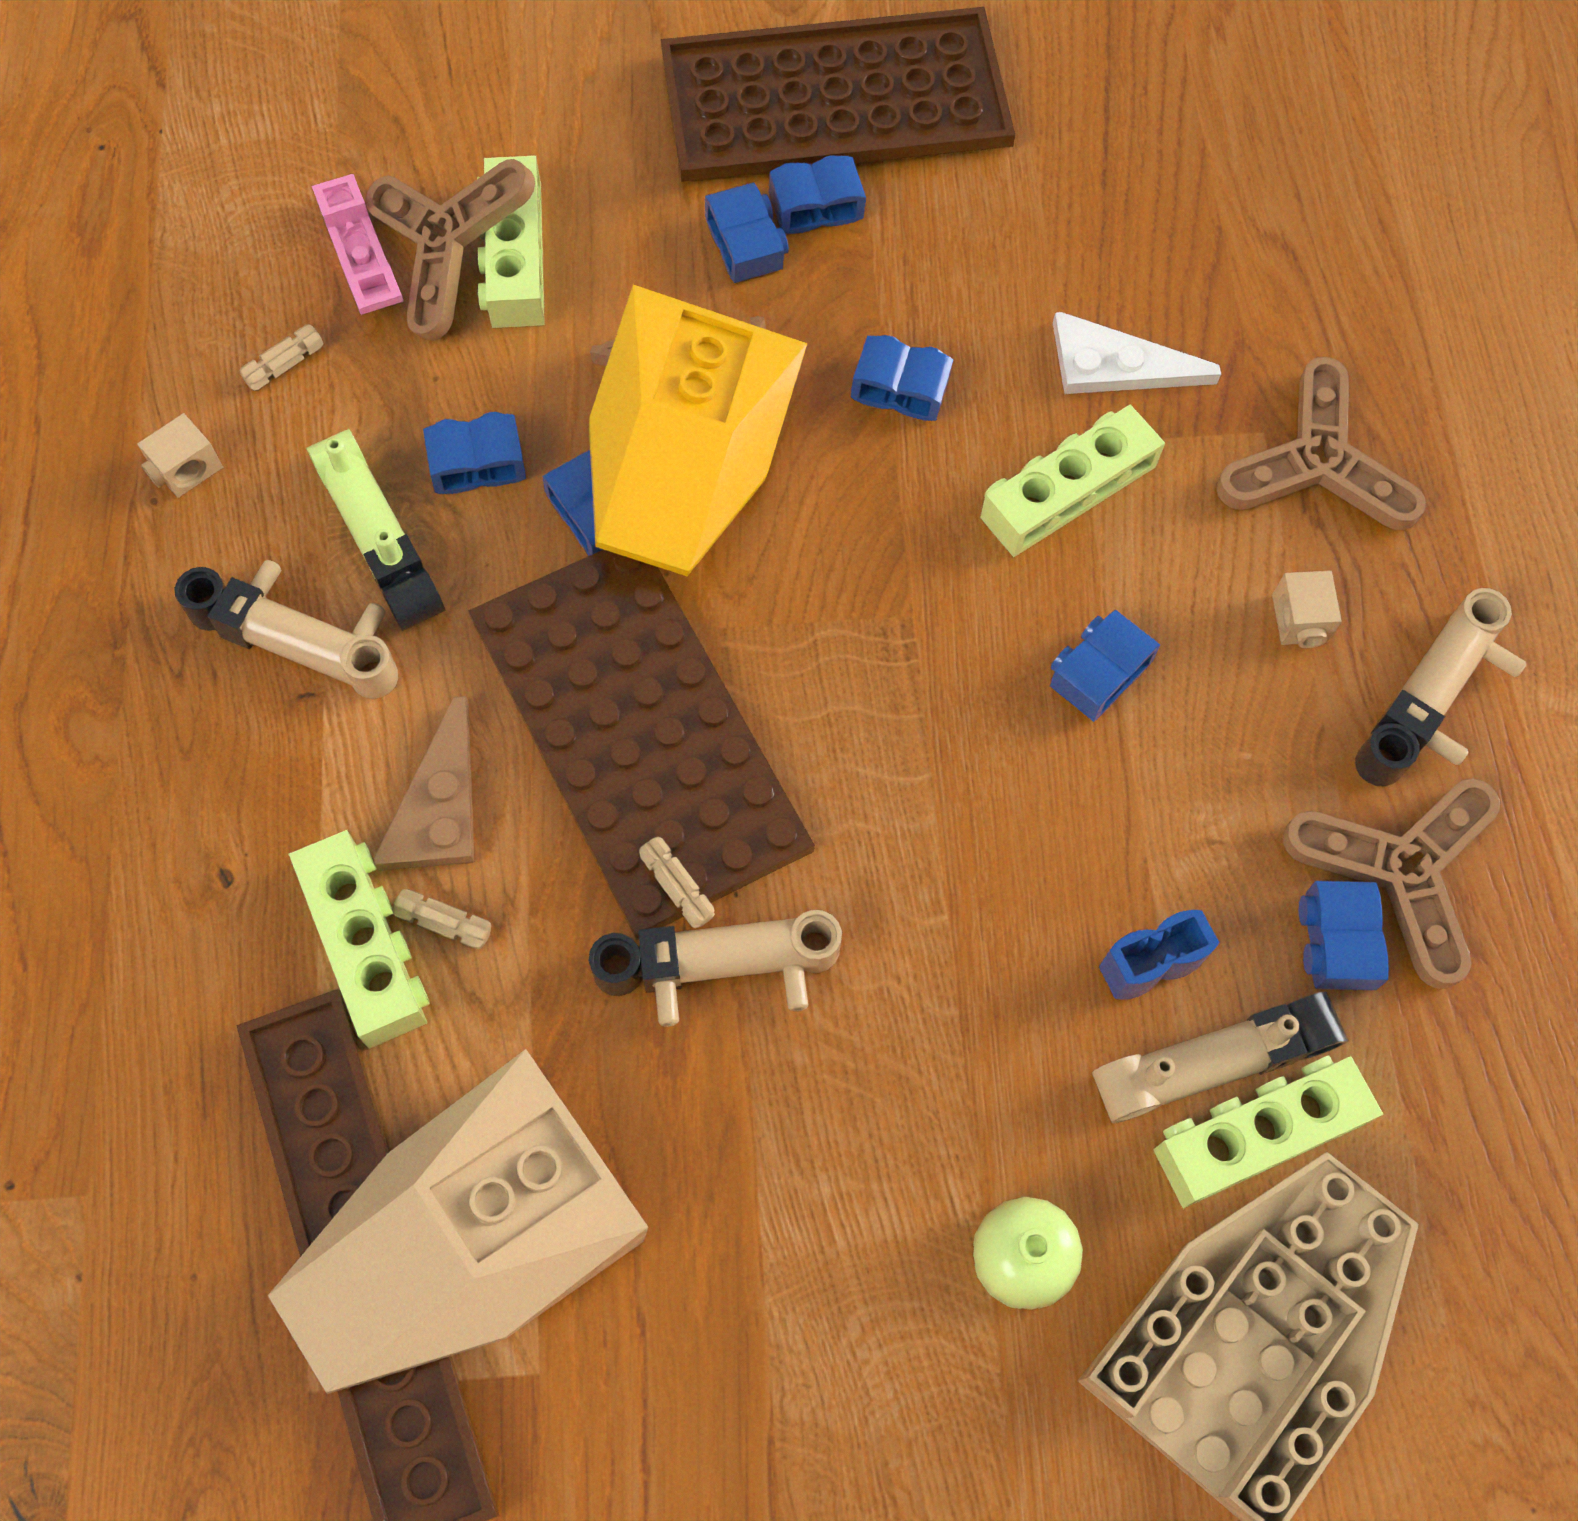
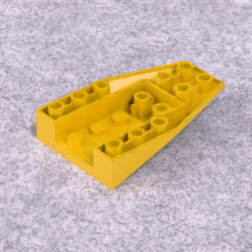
M633 285L589 417L595 547L688 576L765 481L807 343Z

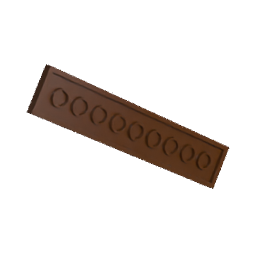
M339 989L236 1025L300 1257L387 1153L390 1152L346 1003ZM452 1356L337 1391L373 1521H488L500 1516Z

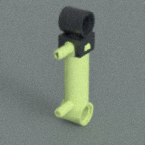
M347 429L307 447V452L324 486L328 489L401 630L404 631L446 611L432 579L423 567L421 559L408 535L403 532L351 431Z

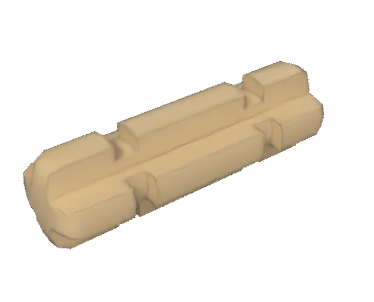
M310 324L304 325L294 332L295 338L291 339L288 336L259 355L261 359L259 362L253 359L242 366L239 371L244 382L253 391L259 390L270 382L268 377L272 375L273 378H277L304 360V353L307 352L308 355H311L323 346V341L313 326Z
M655 837L645 843L639 850L641 859L649 870H655L654 877L677 908L683 907L682 914L691 927L698 928L710 921L715 915L714 907L704 894L699 895L700 888L677 857L671 858V849L661 837Z
M403 889L396 897L393 912L397 918L413 923V920L416 919L418 920V926L452 940H456L457 936L462 938V944L475 949H481L490 936L491 923L486 919L472 915L469 919L466 917L467 912L430 897L427 901L422 900L424 897L422 894L410 889Z

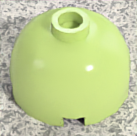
M1021 1197L1004 1201L984 1217L974 1235L973 1257L977 1278L992 1297L1008 1307L1032 1310L1051 1306L1071 1290L1080 1274L1083 1248L1078 1230L1065 1211L1047 1200Z

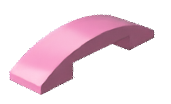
M350 174L312 186L360 314L362 315L403 302L401 292L391 267L386 260L354 175Z

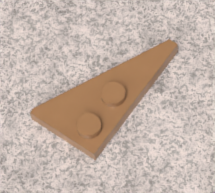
M466 696L453 698L374 857V865L378 871L474 862L469 703Z

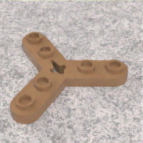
M507 159L499 163L442 205H439L392 176L380 177L370 186L365 202L367 210L381 222L417 244L407 310V324L410 330L423 339L429 341L440 339L452 325L464 247L523 206L534 192V175L520 161ZM435 226L447 230L443 238L433 232Z
M1318 357L1311 360L1301 375L1299 382L1297 439L1227 465L1219 477L1216 488L1218 496L1224 504L1234 509L1243 510L1320 484L1381 524L1394 530L1411 528L1418 522L1426 508V499L1422 491L1414 484L1348 444L1349 375L1341 362L1330 357ZM1321 441L1323 442L1324 456L1329 459L1327 463L1320 462L1319 456L1315 454Z
M1474 778L1462 780L1402 837L1313 811L1299 813L1289 822L1283 833V844L1293 859L1363 882H1376L1378 886L1386 888L1414 969L1422 981L1437 989H1447L1458 984L1468 975L1472 964L1470 952L1440 872L1499 813L1500 800L1497 792L1491 785L1483 780ZM1417 852H1422L1424 856L1413 871L1415 873L1411 872L1407 876L1403 875L1399 871V868L1402 866L1401 861L1405 862Z

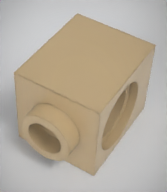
M185 413L137 444L147 460L141 464L145 473L158 488L166 484L177 498L223 468L211 443Z
M1332 571L1293 572L1283 575L1272 594L1281 645L1298 644L1302 648H1314L1328 643L1342 622Z

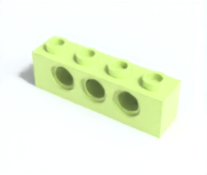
M536 156L484 158V174L507 159L520 161L533 173L535 187L530 199L523 206L479 236L480 239H485V247H478L480 274H485L486 283H478L480 310H488L492 328L545 325L541 181Z
M1131 404L1117 413L1110 411L1101 416L1093 427L1079 436L1075 433L1067 437L1056 451L1045 458L1042 456L1033 458L1024 466L1021 473L1008 481L1003 478L992 484L984 495L985 499L980 518L1009 553L1015 557L1154 469L1165 442ZM1100 453L1108 454L1111 457L1103 456ZM1063 475H1070L1076 479H1067ZM1028 497L1036 498V499H1038V500L1041 501V502H1038V503L1031 502V501L1027 500L1026 498H1028Z
M345 830L289 853L355 1030L362 1042L370 1049L427 1024L422 1007L430 1004L428 996L419 976L410 979L404 962L412 959L401 931L392 933L386 917L394 914L383 886L375 889L368 873L375 871L376 867L366 843L363 842L356 845L349 832ZM346 884H356L355 892L349 898L335 900V894L340 887ZM366 927L374 928L373 936L367 943L352 945L353 936L357 931ZM382 972L392 973L391 982L385 989L377 992L369 991V985L374 976Z
M1330 1055L1303 1067L1301 1070L1305 1077L1288 1084L1284 1076L1279 1077L1255 1089L1259 1098L1242 1105L1239 1098L1235 1097L1210 1109L1209 1111L1213 1119L1195 1126L1192 1118H1189L1165 1129L1163 1133L1167 1140H1164L1153 1150L1182 1208L1184 1209L1384 1115L1353 1058L1350 1056L1337 1063H1333ZM1302 1095H1308L1316 1100L1320 1107L1319 1118L1311 1117L1304 1111L1301 1105ZM1256 1115L1266 1117L1273 1124L1275 1130L1273 1140L1266 1139L1257 1132L1254 1125ZM1209 1136L1218 1137L1225 1142L1229 1150L1227 1161H1220L1210 1154L1207 1147Z

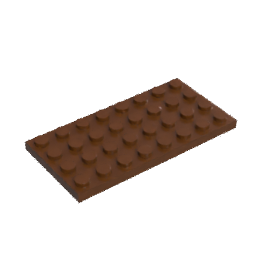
M985 7L661 39V52L681 182L770 173V171L786 163L813 164L827 156L853 157L854 163L1005 148L1013 147L1015 131Z
M603 549L468 610L477 632L636 940L639 939L638 930L664 927L684 917L682 914L683 907L677 908L654 877L655 870H649L640 857V848L655 837H661L671 849V858L677 857L700 888L699 895L704 894L710 903L814 852L815 844L658 567Z

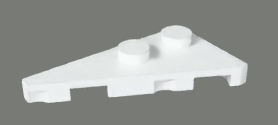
M1063 312L1055 313L1053 328L1064 394L1214 385L1218 383L1221 376L1218 364Z

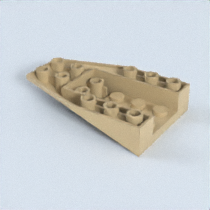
M525 1049L387 1153L270 1292L268 1297L325 1392L330 1394L508 1338L644 1242L648 1226L531 1055Z
M1326 1152L1187 1243L1078 1379V1382L1240 1521H1290L1375 1395L1419 1224Z

